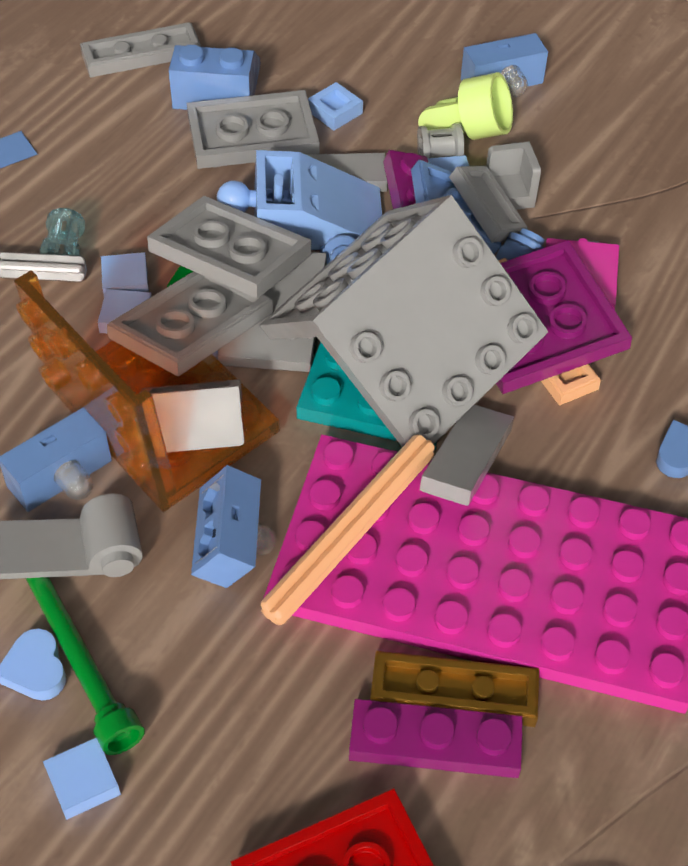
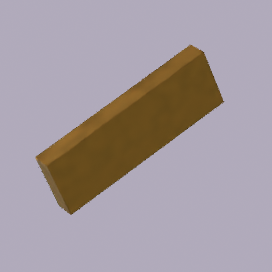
M384 651L375 652L371 701L523 716L522 726L536 727L538 720L539 668Z

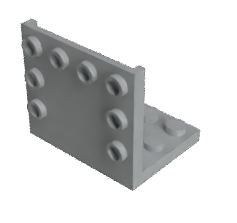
M452 195L387 211L259 325L270 340L312 339L317 337L402 447L412 436L417 434L422 435L426 440H431L434 444L548 333L546 327Z

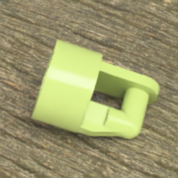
M496 72L463 79L459 85L458 97L440 100L435 106L424 109L418 119L419 126H425L428 130L451 128L452 124L460 123L463 133L466 132L467 136L472 140L508 134L513 123V104L504 76Z

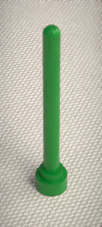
M25 578L96 712L94 718L96 725L93 733L104 754L118 755L131 749L140 742L145 734V729L137 714L132 708H126L123 703L116 702L50 578Z

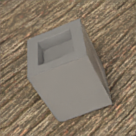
M530 141L489 147L486 166L515 209L534 208L541 167Z

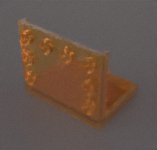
M32 270L14 280L21 302L16 304V308L24 323L32 330L33 334L28 337V342L44 364L39 367L43 380L72 413L84 407L106 431L111 456L163 513L204 485L226 465L231 466L280 431L279 419L241 383V409L244 429L243 445L167 453L153 396L147 389L141 393L140 391L143 388L238 379L213 354L180 376H176L115 341H111L95 351L44 298L38 277Z

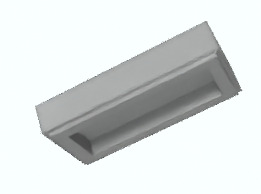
M487 166L456 167L449 176L450 180L492 243L506 241L510 232L519 234L522 228L529 230Z

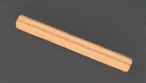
M420 434L412 436L261 601V612L267 619H270L276 625L286 623L434 457L433 451L435 450L431 440H426Z

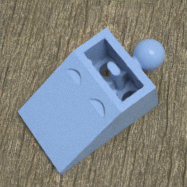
M256 150L254 190H249L242 182L233 180L224 183L217 192L218 202L243 212L249 207H253L255 217L311 239V250H320V246H324L331 238L339 235H348L357 239L382 216L379 187L301 152Z

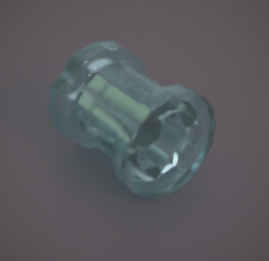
M57 208L52 210L46 218L45 224L48 235L47 238L42 240L40 253L59 254L60 245L63 244L65 246L62 255H80L81 250L78 245V239L85 231L84 218L72 209ZM63 221H67L65 231L61 230Z

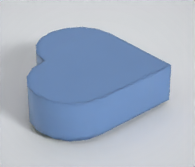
M675 420L672 421L656 458L658 469L668 477L683 478L688 476V425Z

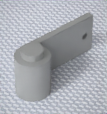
M105 494L92 498L84 505L80 519L0 521V580L88 575L121 577L129 574L142 560V548L133 502L122 494Z

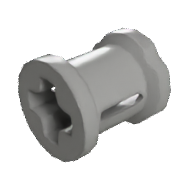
M455 123L452 124L451 128L428 130L425 126H419L417 130L418 155L426 156L427 158L463 156L464 135L461 124Z

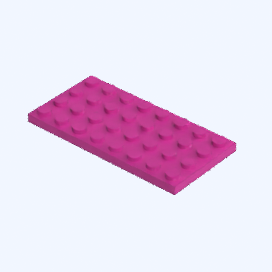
M321 434L264 597L397 454L396 451ZM429 462L292 615L475 662L539 668V678L685 714L688 709V518L488 472L469 506H465L420 491L422 475L429 466Z

